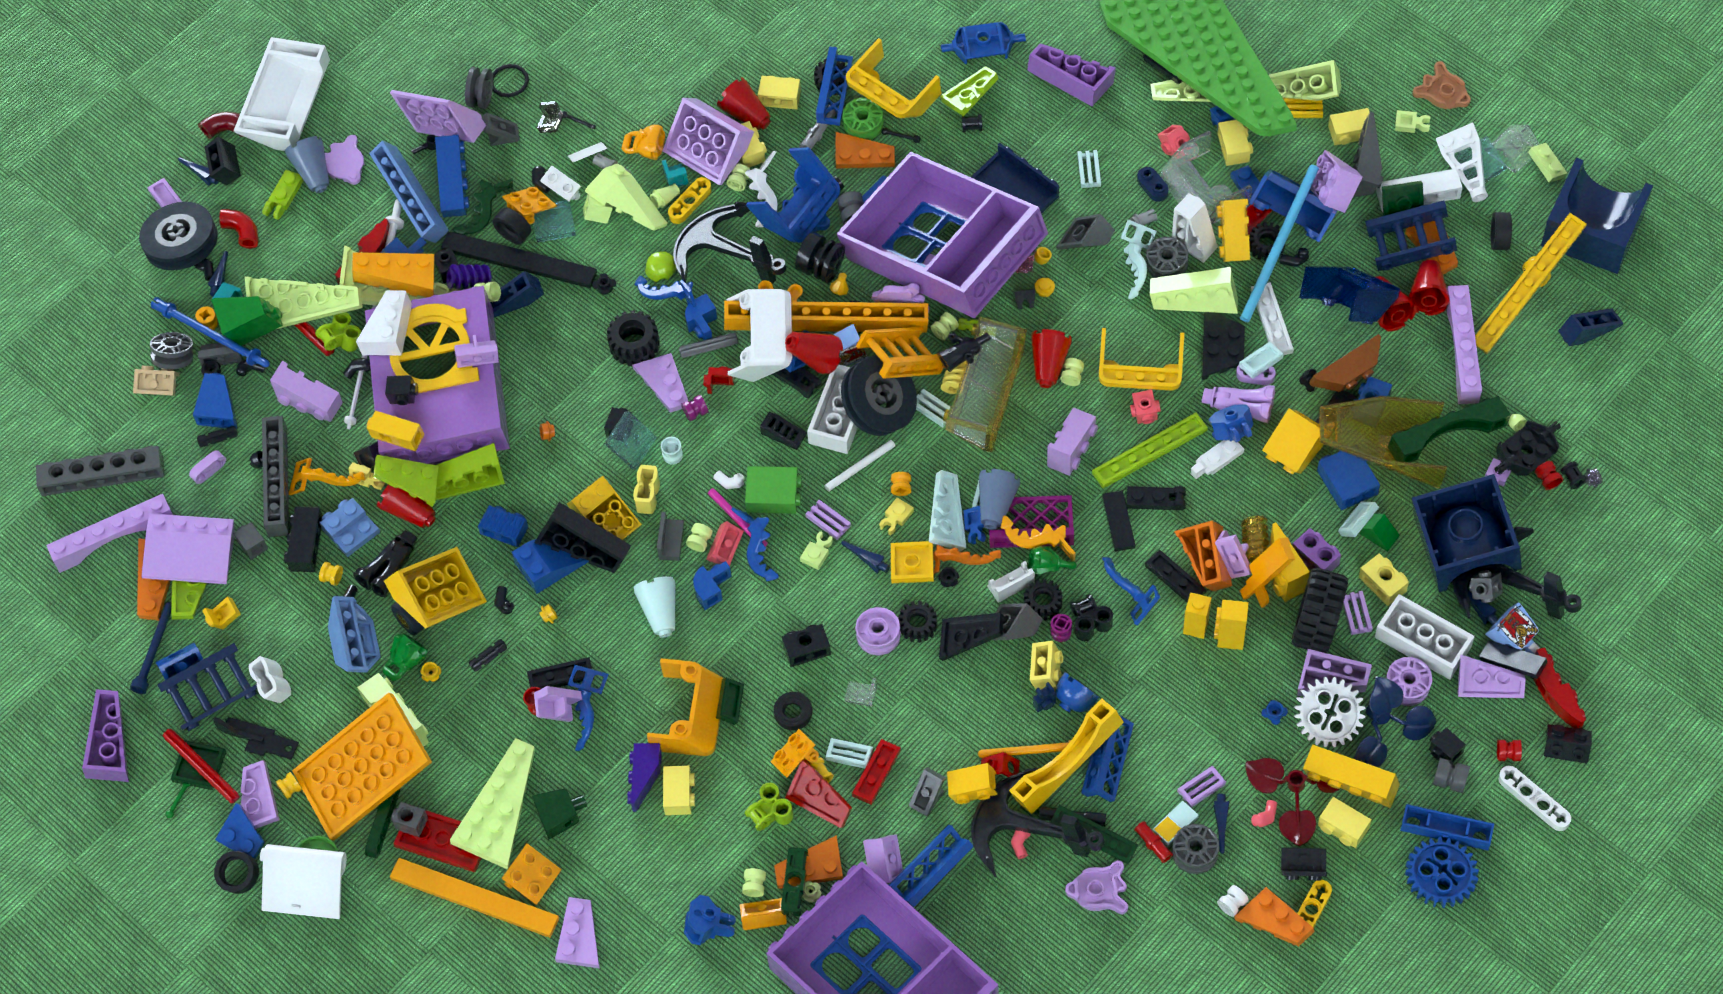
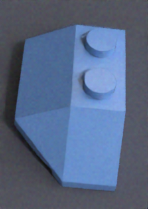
M333 596L328 631L335 664L347 672L367 673L381 657L373 620L357 604L354 597Z

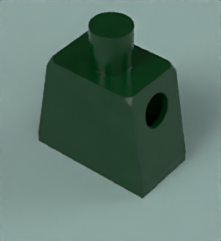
M565 788L532 796L548 840L576 825L579 822L576 811L588 807L583 794L571 799L568 790Z

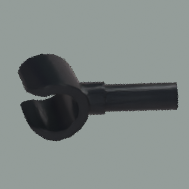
M429 135L426 139L427 143L411 150L413 155L424 149L436 150L435 135Z

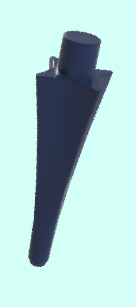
M181 157L178 158L180 163L193 171L208 186L211 183L216 185L219 183V181L210 177L208 167L195 164Z
M227 251L223 253L217 269L208 282V285L211 287L210 295L214 297L225 279Z
M846 541L841 542L844 547L857 555L877 574L880 570L885 573L889 571L890 565L884 562L885 556L864 550Z
M1468 590L1470 604L1483 623L1486 625L1490 622L1494 625L1498 620L1495 616L1497 609L1481 602V599H1473L1472 593Z
M1217 794V801H1214L1213 806L1218 828L1219 851L1223 854L1225 852V832L1230 801H1226V794Z

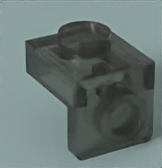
M540 103L539 108L543 115L537 126L540 133L557 132L564 117L558 103Z

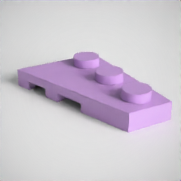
M671 353L633 365L635 372L655 392L657 398L670 413L682 409L681 403L688 401Z
M1460 654L1458 697L1524 698L1525 675Z
M262 760L243 767L241 805L248 819L252 821L255 829L279 821L266 762Z
M568 898L555 957L556 962L600 968L591 900Z

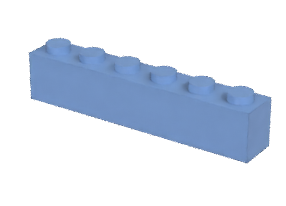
M382 140L369 153L421 238L436 243L449 229L398 148Z

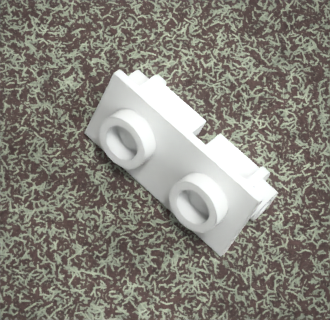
M553 166L548 169L540 182L568 202L574 199L578 200L580 197L579 189L581 186Z

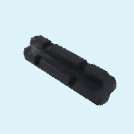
M235 426L227 427V430L220 429L210 432L206 436L205 434L197 437V441L200 447H205L209 443L212 445L225 441L227 438H236L238 433Z
M502 639L497 640L494 646L491 645L478 654V658L474 657L470 660L469 666L471 669L477 672L482 668L481 665L488 664L498 656V653L504 652L507 649L505 642Z

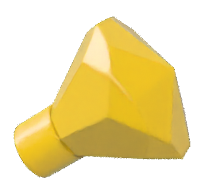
M839 273L838 279L831 283L830 289L834 294L846 295L848 293L849 287L846 282L847 275L845 273Z

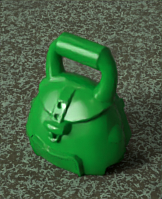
M1038 546L1030 549L1028 566L1029 569L1032 568L1035 575L1045 572H1056L1060 567L1068 570H1073L1077 567L1074 561L1062 560L1059 554L1053 551L1051 547L1043 548Z
M404 633L395 635L392 648L390 649L391 658L385 664L383 674L393 682L399 680L407 670H412L414 666L420 664L426 658L428 649ZM393 664L400 669L397 674L390 669Z

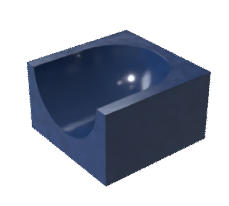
M1576 158L1548 217L1541 246L1544 247L1568 214L1572 213L1585 222L1587 226L1565 255L1618 274L1646 212L1653 185L1645 183L1642 189L1631 193L1609 190L1592 180L1584 169V160Z
M1495 474L1412 497L1416 525L1439 593L1447 591L1448 585L1457 576L1476 567L1504 564L1510 566L1514 571L1522 569L1520 546Z

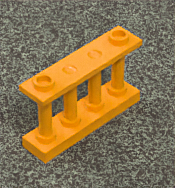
M922 327L865 330L856 344L858 349L871 348L883 362V367L879 374L883 379L939 375L944 369L938 355H932L919 340L924 330ZM910 345H914L922 355H917ZM895 346H900L907 356H903ZM881 347H886L893 357H889Z

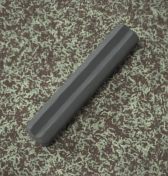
M733 332L679 347L680 356L685 358L738 344V337Z

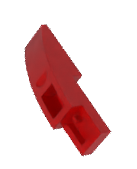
M386 218L376 224L369 234L360 239L357 244L359 248L358 253L382 252L385 248L390 226ZM342 266L335 273L338 285L340 284Z
M1546 648L1537 649L1535 655L1545 657L1548 662L1538 679H1533L1539 692L1550 708L1572 728H1582L1586 721L1584 710L1578 706L1576 691L1571 689L1569 683L1562 684L1559 673H1556L1553 668V657L1547 653Z

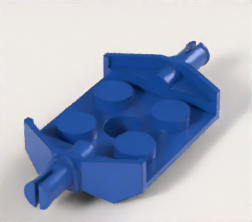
M1003 22L959 27L952 43L941 44V52L953 51L965 64H967V59L1005 54V59H1007L1013 44L1026 41L1025 33L1013 35V32ZM987 37L988 40L980 41L978 38Z

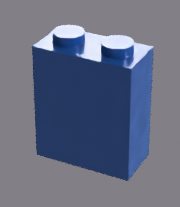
M1356 445L1350 448L1345 447L1334 455H1326L1318 462L1317 472L1340 510L1378 495L1380 484Z

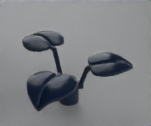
M1376 677L1369 705L1366 708V714L1373 720L1371 725L1375 729L1377 738L1368 736L1362 740L1357 748L1354 759L1379 767L1385 761L1388 749L1384 743H1381L1382 736L1378 724H1386L1392 719L1405 725L1403 735L1407 739L1420 740L1431 733L1436 724L1433 712L1426 706H1416L1408 712L1406 721L1390 714L1392 708L1400 706L1403 701V690L1390 679Z

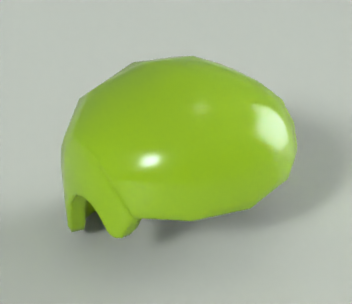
M655 252L650 255L646 262L645 273L648 278L655 282H658L660 279L669 280L676 272L674 257L670 253Z

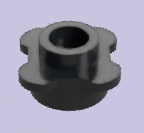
M603 273L597 281L592 283V286L600 294L606 295L616 286V280L610 279L607 274Z
M1315 369L1305 371L1299 379L1300 384L1305 385L1308 392L1314 391L1315 388L1309 383L1313 375L1317 374Z

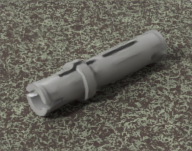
M833 109L827 113L826 118L834 119L837 113ZM816 122L813 128L808 130V135L799 147H810L812 149L816 142L822 139V134L829 124Z

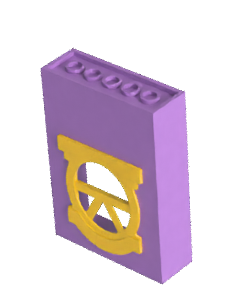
M475 286L470 289L452 291L451 293L413 299L411 301L412 307L406 336L415 343L419 350L404 352L402 356L369 355L374 409L420 424L424 436L416 451L378 440L379 454L434 465L492 443L495 444L496 451L510 449L499 362L457 368L456 362L447 373L434 379H418L412 376L414 382L418 384V395L415 396V402L407 405L389 403L385 395L387 376L409 375L402 368L400 362L455 351V345L473 343L472 335H476L477 342L494 340L497 344L493 307L484 286ZM376 307L365 310L366 324ZM441 323L430 347L413 330L415 327ZM451 327L457 333L460 340L440 345L447 329Z

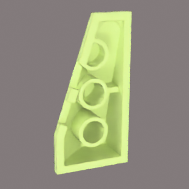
M1334 60L1269 74L1282 98L1320 101L1338 97L1341 90L1340 70Z
M1168 80L1151 84L1153 100L1211 102L1185 82L1176 84L1174 81Z
M619 164L604 168L585 190L586 193L603 205L608 203L616 207L615 211L620 214L624 212L632 215L634 221L653 231L667 226L664 217L632 174Z

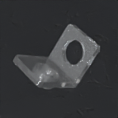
M873 677L871 685L850 681L844 698L845 702L873 707L877 691V679Z

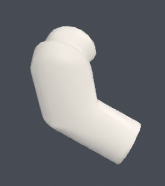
M721 471L716 472L713 477L725 489L740 488L744 485L745 480L744 476L740 473L728 478Z

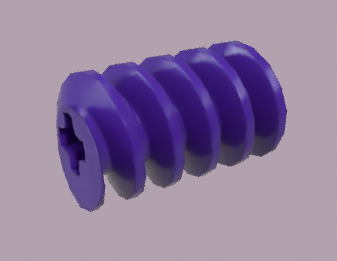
M452 264L447 272L448 289H452L453 284H455L456 289H460L462 284L465 290L468 289L469 284L472 288L476 283L486 284L492 280L490 268L486 264L481 266L479 264H467L466 266L464 264Z

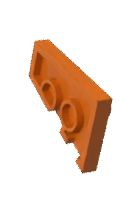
M837 835L807 849L809 856L806 857L805 882L820 883L843 879ZM787 859L774 865L778 889L784 886ZM792 877L788 883L791 886H798L801 883V879Z
M1267 887L1234 916L1235 920L1240 923L1245 922L1257 930L1267 931L1274 934V937L1298 947L1315 932L1308 922Z

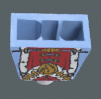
M854 324L834 334L840 338L843 345V351L839 353L841 358L839 365L847 366L868 357L864 348L858 349L856 347L860 338Z
M1519 602L1509 607L1485 633L1494 642L1520 650L1524 649V651L1535 654L1536 650L1540 649L1532 640L1539 632V629Z

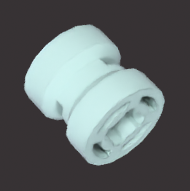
M667 437L661 442L663 460L668 464L679 463L683 458L680 440L676 437Z

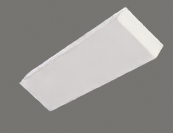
M1271 282L1266 284L1256 308L1268 342L1270 341L1284 355L1292 354L1294 349Z

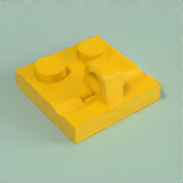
M929 541L891 543L892 584L934 582L933 543Z

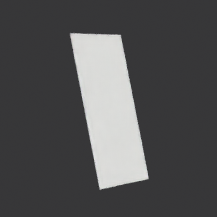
M600 142L568 155L572 162H576L605 150L607 147Z

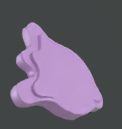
M349 135L343 143L331 144V152L325 153L327 171L330 177L335 180L336 178L343 179L344 182L356 185L361 181V169L365 165L363 155L357 149L358 140L355 135Z
M911 283L906 286H884L883 291L873 292L871 299L875 303H924L925 296L918 294L919 285Z
M1117 860L1107 867H1092L1083 870L1077 878L1066 885V895L1090 911L1111 909L1118 914H1125L1128 911V904L1118 896V893L1125 892L1127 889L1126 883L1121 878V874L1124 871L1123 862Z

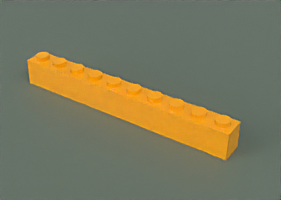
M724 301V330L751 331L750 310L742 309L739 301ZM791 302L792 331L839 332L854 324L857 332L922 327L924 329L922 333H927L928 303Z

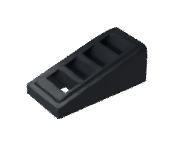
M770 411L760 426L762 435L795 450L799 448L807 435V432ZM788 430L789 433H788L787 436L785 437L784 434H785L786 431ZM794 433L797 434L794 441H792L791 438L794 435Z

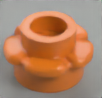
M548 421L540 424L541 439L550 441L555 436L554 425H550Z

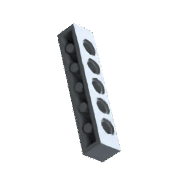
M283 416L262 418L264 527L268 537L286 536L289 533L287 426Z
M147 446L135 450L127 449L122 452H108L104 455H89L79 459H65L60 462H45L41 465H36V483L42 496L165 477L163 454L159 446Z

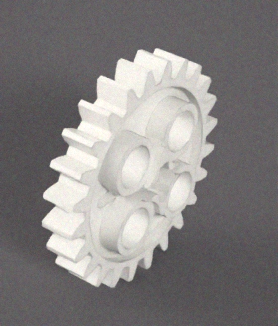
M1323 677V683L1315 679V686L1313 687L1308 683V692L1301 689L1304 697L1296 698L1301 702L1300 705L1294 706L1295 709L1300 710V713L1295 714L1294 717L1301 719L1296 725L1298 727L1304 726L1301 734L1308 732L1307 740L1309 741L1315 737L1316 745L1321 740L1324 747H1327L1328 742H1331L1332 746L1336 747V741L1345 745L1344 738L1352 741L1350 734L1352 732L1357 735L1359 734L1355 729L1356 726L1363 727L1359 719H1363L1366 716L1360 714V711L1366 708L1358 704L1363 698H1356L1355 696L1359 691L1354 690L1351 692L1352 684L1349 683L1345 687L1344 679H1341L1339 683H1336V677H1332L1331 682H1328L1327 677ZM1321 692L1329 694V700L1324 704L1318 701V696ZM1338 694V698L1332 708L1335 714L1329 715L1325 729L1321 730V726L1327 717L1324 710L1330 709L1334 695ZM1343 700H1347L1350 705L1346 712H1341L1338 708L1339 703ZM1313 712H1319L1321 715V720L1316 724L1310 722V715ZM1335 720L1340 721L1341 729L1337 732H1332L1330 724Z

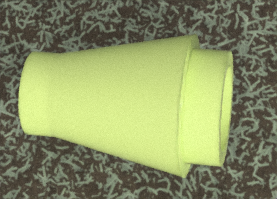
M676 184L653 190L652 194H650V200L656 208H664L672 199L680 194V190Z

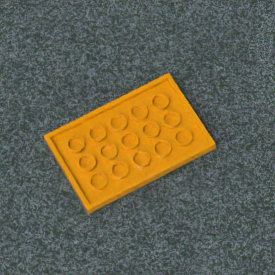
M388 692L293 769L292 772L329 839L335 841L431 764L432 761L394 694Z

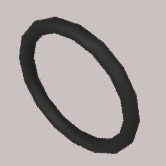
M502 65L493 72V80L499 71L515 68L524 74L525 82L521 89L513 93H502L494 87L493 83V92L501 97L519 95L528 86V73L519 65Z

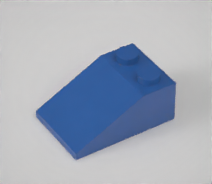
M531 540L511 552L515 565L536 594L589 562L583 558H572L570 553L562 550L559 552L551 550V546L546 544H535V540Z

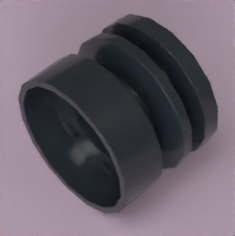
M810 232L798 251L795 269L806 275L814 273L816 279H821L828 284L835 278L842 265L845 246L841 243H836L834 240L827 242L825 236L816 232Z

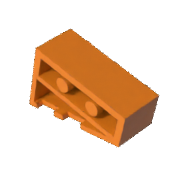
M1208 521L1174 531L1180 539L1185 553L1191 560V565L1203 587L1211 591H1217L1232 586L1229 572L1215 545L1219 535L1224 531L1222 525L1214 521Z

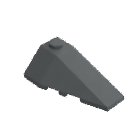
M1369 112L1364 121L1358 145L1361 147L1358 148L1353 159V163H1355L1353 168L1363 177L1353 197L1372 195L1376 188L1381 187L1383 177L1380 176L1382 164L1373 112Z

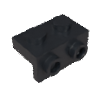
M1547 725L1545 757L1588 763L1592 746V731H1587L1583 728H1569L1562 725Z
M1281 847V875H1285L1287 880H1299V876H1308V880H1322V876L1327 877L1326 848Z

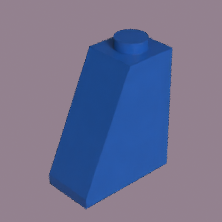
M204 373L193 412L197 425L218 428L235 426L237 429L229 385L224 375Z

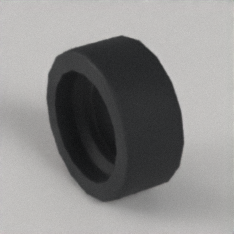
M504 207L493 218L494 228L509 242L520 245L531 234L530 224L515 210Z
M1494 212L1492 215L1490 233L1492 250L1510 249L1512 239V216L1510 212Z
M230 851L223 854L217 860L214 868V877L216 883L223 890L234 894H241L251 890L256 884L259 877V867L251 855L240 851ZM240 859L248 866L247 878L240 885L229 884L225 878L226 867L231 861Z

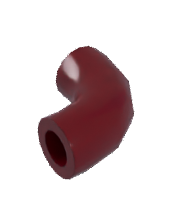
M225 111L215 113L202 120L198 126L204 135L211 139L223 131L234 132L240 114Z

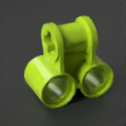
M344 312L333 315L332 323L321 325L316 330L315 335L324 342V347L328 351L341 346L344 350L352 352L358 349L356 341L361 334V330L355 325H350L351 316Z
M774 783L763 784L759 790L761 799L750 805L744 813L746 817H750L755 823L757 831L764 830L773 821L786 825L793 819L791 803L786 799H781L779 789ZM769 793L775 794L773 798H765ZM781 809L788 810L786 814H778Z

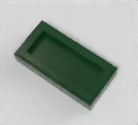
M727 677L722 679L716 714L717 719L733 725L738 723L744 689L743 683Z

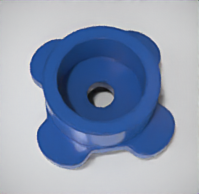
M1275 700L1270 701L1266 709H1263L1261 712L1262 716L1270 719L1274 725L1279 724L1280 719L1288 713L1287 709Z

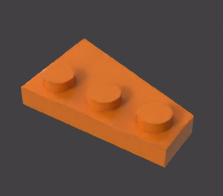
M836 132V169L895 167L894 146Z
M1435 221L1424 223L1423 226L1428 244L1440 241ZM1415 226L1408 227L1405 230V234L1416 247L1420 246ZM1454 252L1448 255L1442 254L1427 258V260H1435L1440 264L1443 275L1458 266V260Z

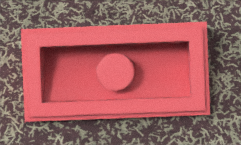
M727 521L722 523L706 560L716 564H722L726 561L730 566L744 531Z

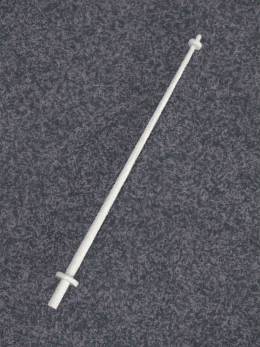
M398 199L395 200L392 216L386 217L390 226L385 247L395 239L396 231L404 227V221L399 218L402 206ZM362 355V358L367 359L368 355ZM364 370L358 372L350 414L344 418L347 429H350L351 425H355L357 421L353 416Z

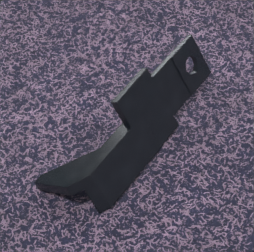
M230 717L227 718L226 722L219 718H214V723L218 730L225 734L249 740L245 747V751L260 756L270 753L292 760L299 744L297 741L274 735L275 730ZM287 746L292 747L291 751L286 752L285 748Z

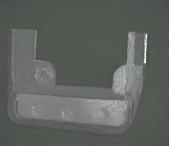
M1209 130L1183 143L1162 168L1161 178L1168 185L1170 192L1178 203L1188 193L1199 197L1206 205L1211 224H1214L1221 220L1217 218L1216 206H1220V201L1248 199L1249 203L1252 187L1248 185L1232 193L1225 185H1216L1212 188L1208 186L1191 161L1210 152L1212 133Z

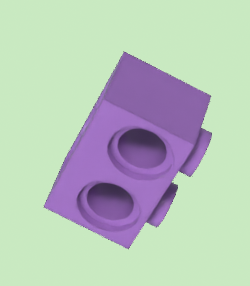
M1311 528L1292 543L1295 551L1311 571L1314 568L1333 571L1340 563L1341 554L1335 546L1329 545L1320 533L1314 532ZM1311 544V545H1313L1314 547L1309 548V547H1307V546H1305V545ZM1321 558H1328L1329 561H1323Z

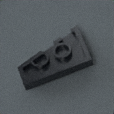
M992 613L943 618L939 659L942 661L1002 636L1004 615Z

